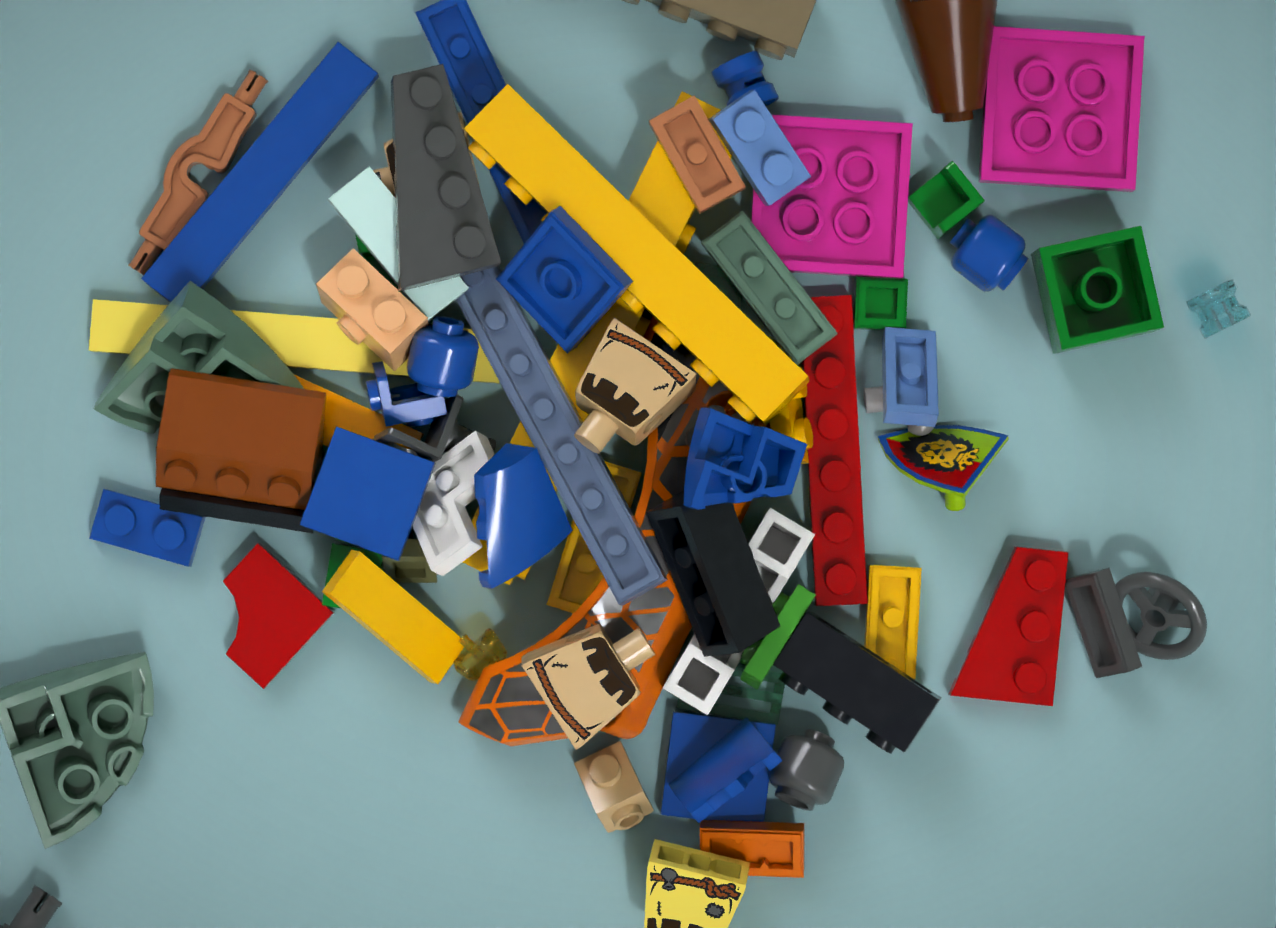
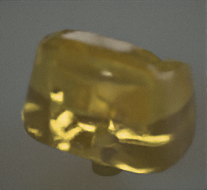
M491 628L486 629L474 642L465 634L459 640L465 648L458 655L453 666L466 679L476 681L485 667L506 659L507 650Z

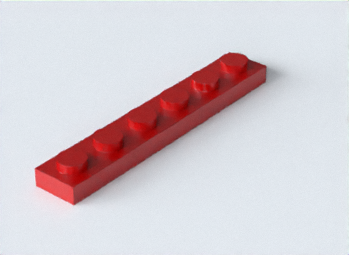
M852 295L810 297L838 333L802 361L803 371L809 377L807 396L804 397L805 417L809 419L813 432V447L807 449L809 459L808 482L811 532L815 534L812 539L814 594H816L814 598L815 606L868 604Z

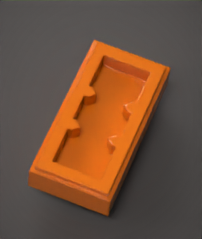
M703 820L700 823V850L750 862L748 876L804 878L805 823Z

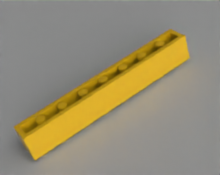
M509 84L464 128L473 140L468 146L469 151L489 170L497 163L510 176L504 185L523 204L527 205L534 199L547 212L541 219L542 222L552 210L561 206L633 280V283L620 298L636 314L645 308L658 321L652 328L653 331L674 351L682 344L696 358L689 366L708 385L713 387L720 381L733 394L727 403L747 423L750 424L757 417L766 426L809 382L808 375Z

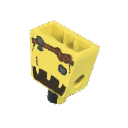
M654 839L647 866L644 928H728L745 892L750 862Z

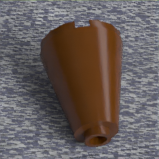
M998 0L895 1L931 112L942 113L943 122L974 119L973 110L983 108Z

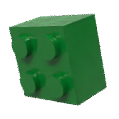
M1141 226L1045 246L1031 253L1053 354L1152 333L1164 328Z

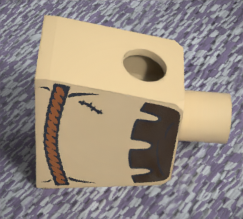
M614 317L575 391L576 405L588 414V417L575 432V438L583 446L597 454L603 450L615 433L632 445L640 444L692 395L696 389V373Z
M597 624L526 653L521 657V664L571 744L577 750L641 693L639 684L630 670L656 654L640 628L613 644L603 627Z

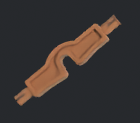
M249 69V73L234 97L225 93L199 135L185 141L170 158L164 174V192L139 230V234L145 240L131 263L128 264L129 267L142 275L148 271L162 250L168 247L209 197V193L191 181L189 175L191 168L197 164H202L220 174L225 173L230 168L243 137L257 116V113L251 107L265 84L268 83V80L260 75L258 76L256 72Z

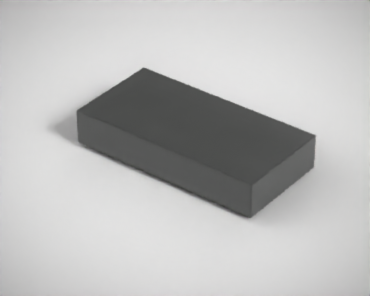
M1110 568L1066 579L1065 587L1095 677L1101 678L1126 673L1142 667Z

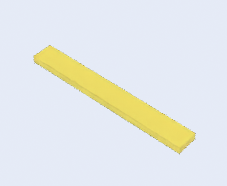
M93 299L89 351L129 355L168 305ZM230 310L244 321L276 353L287 367L374 374L372 363L383 361L365 343L361 342L357 345L351 341L338 327V318ZM463 329L475 336L472 329ZM479 344L472 382L500 384ZM408 359L395 371L383 361L386 374L409 377L407 373Z

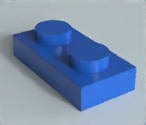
M103 489L89 539L191 567L206 517L161 510L160 504Z

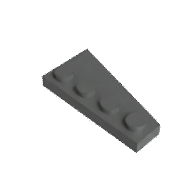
M440 64L394 75L391 79L393 147L395 151L394 187L397 206L398 292L498 267L501 264V259L444 65Z

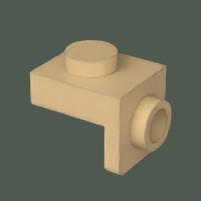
M621 741L574 763L592 806L608 833L615 830L630 829L638 825L644 816L654 811Z

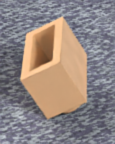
M354 248L316 283L321 303L339 319L337 325L341 331L355 344L365 343L393 371L397 370L408 359L410 344L414 334L420 329L429 326L428 317L401 292H398V289Z

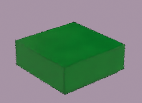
M856 277L853 329L884 330L885 327L906 329L908 279Z

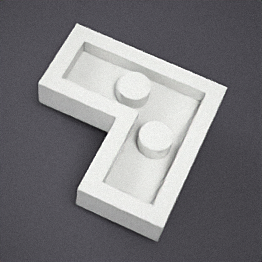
M476 430L435 462L433 473L413 524V529L431 571L441 576L446 575L483 547L480 539H477L476 530L465 506L476 499L474 474L495 454L488 438Z

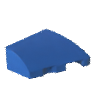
M700 407L686 465L684 506L699 510L705 509V506L727 502L736 504L748 502L758 497L772 498L791 495L807 444L767 427L753 426L712 408Z
M506 443L474 474L475 498L479 504V516L476 521L477 539L487 540L488 569L479 572V581L482 587L492 589L532 566L560 544L573 530L537 448Z
M746 717L674 779L669 786L688 812L700 823L728 800L745 790L754 776L762 769L767 767L771 771L783 760Z

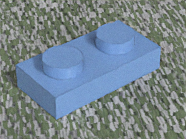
M749 90L708 119L765 206L772 205L811 177L755 90Z
M885 327L882 336L883 423L936 426L939 416L936 331Z

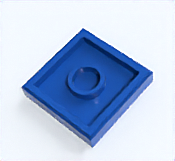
M561 206L548 214L496 278L567 354L577 348L633 283V280Z
M336 426L300 525L400 561L436 463Z
M673 711L661 815L694 819L674 794L669 784L743 721V719ZM751 721L773 748L776 724ZM767 767L762 769L754 776L745 790L728 800L704 820L764 822L770 770Z

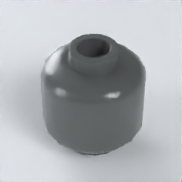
M807 729L804 736L791 735L784 738L778 750V755L783 761L769 772V779L776 788L775 796L778 799L807 811H812L815 805H824L830 802L844 769L843 757L833 749L834 739L824 733Z

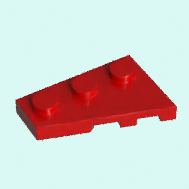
M1014 547L989 602L988 610L977 634L970 644L965 661L948 695L1053 706L1068 552Z

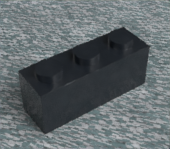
M683 490L646 512L704 657L740 653L780 627L771 598L766 591L753 558L752 550L747 543L734 510L733 503L705 506V509L699 510L691 509L684 506Z
M814 612L806 613L773 664L783 671L778 679L801 695H805L808 689L826 700L822 708L827 713L847 725L852 718L870 729L865 737L890 754H892L896 747L902 752L909 748L942 698Z

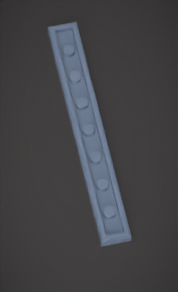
M500 267L460 276L469 289L457 298L456 301L534 447L537 448L544 466L618 604L623 606L667 581L668 579L601 454L592 452L575 438L574 434L583 421L520 304L496 280L502 272Z

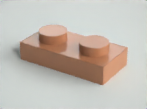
M695 95L649 120L652 131L699 214L745 189V184Z

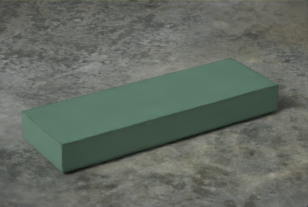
M743 210L701 242L702 246L795 364H800L838 334Z

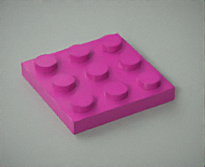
M994 26L983 104L979 182L1133 192L1136 189L1145 36Z
M772 115L811 175L810 178L770 206H765L753 189L751 222L788 270L792 273L902 279L904 274L913 123Z

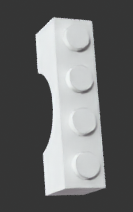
M769 508L748 545L752 550L753 558L773 605L815 534L774 509ZM694 634L662 689L708 715L736 669L744 650L740 653L704 657Z

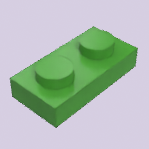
M799 584L791 596L783 592L780 593L773 604L780 627L744 650L739 662L746 667L740 680L758 690L775 660L809 609L816 594Z

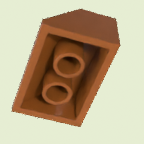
M171 368L168 375L156 446V487L305 510L322 466L326 392Z

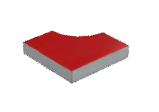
M257 543L223 580L235 597L239 614L236 638L226 652V655L258 685L265 689L335 613L329 606H323L322 600L261 543Z

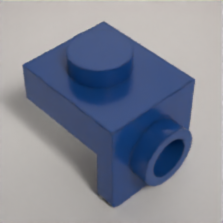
M383 361L372 363L375 379L366 381L371 411H382L386 427L402 423L413 427L424 426L434 422L438 416L447 415L444 397L433 396L419 391L417 383L389 388Z

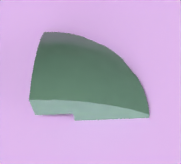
M189 281L128 355L96 401L94 410L128 427L154 434L160 427L168 375L171 368L304 388L276 353L244 321L216 298Z
M145 652L89 662L0 688V726L45 849L68 839L96 820L102 814V806L111 798L119 786H126L135 773L144 753L142 742L148 718L153 716L154 706L152 673Z

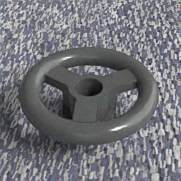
M1138 572L1125 576L1115 584L1121 604L1123 605V600L1128 594L1141 610L1140 617L1144 624L1139 633H1136L1129 625L1137 652L1155 659L1174 660L1186 657L1200 647L1207 631L1206 614L1197 597L1181 582L1159 573ZM1169 626L1191 628L1187 638L1179 643L1166 645L1152 642L1158 631H1164Z

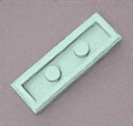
M369 166L328 198V201L398 286L399 262L396 243V198ZM460 277L402 292L410 302L428 317L429 322L469 288Z

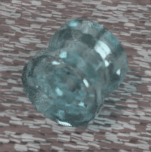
M1233 278L1186 301L1189 310L1197 313L1202 322L1199 330L1203 338L1216 334L1251 316L1247 306L1239 304L1235 296L1237 286Z

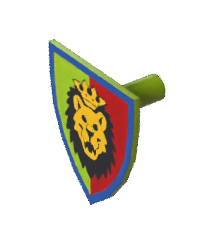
M936 425L929 434L923 436L910 433L908 428L878 436V441L886 458L896 469L918 484L944 492L945 507L950 511H960L965 508V496L1009 440L1008 435L961 425Z

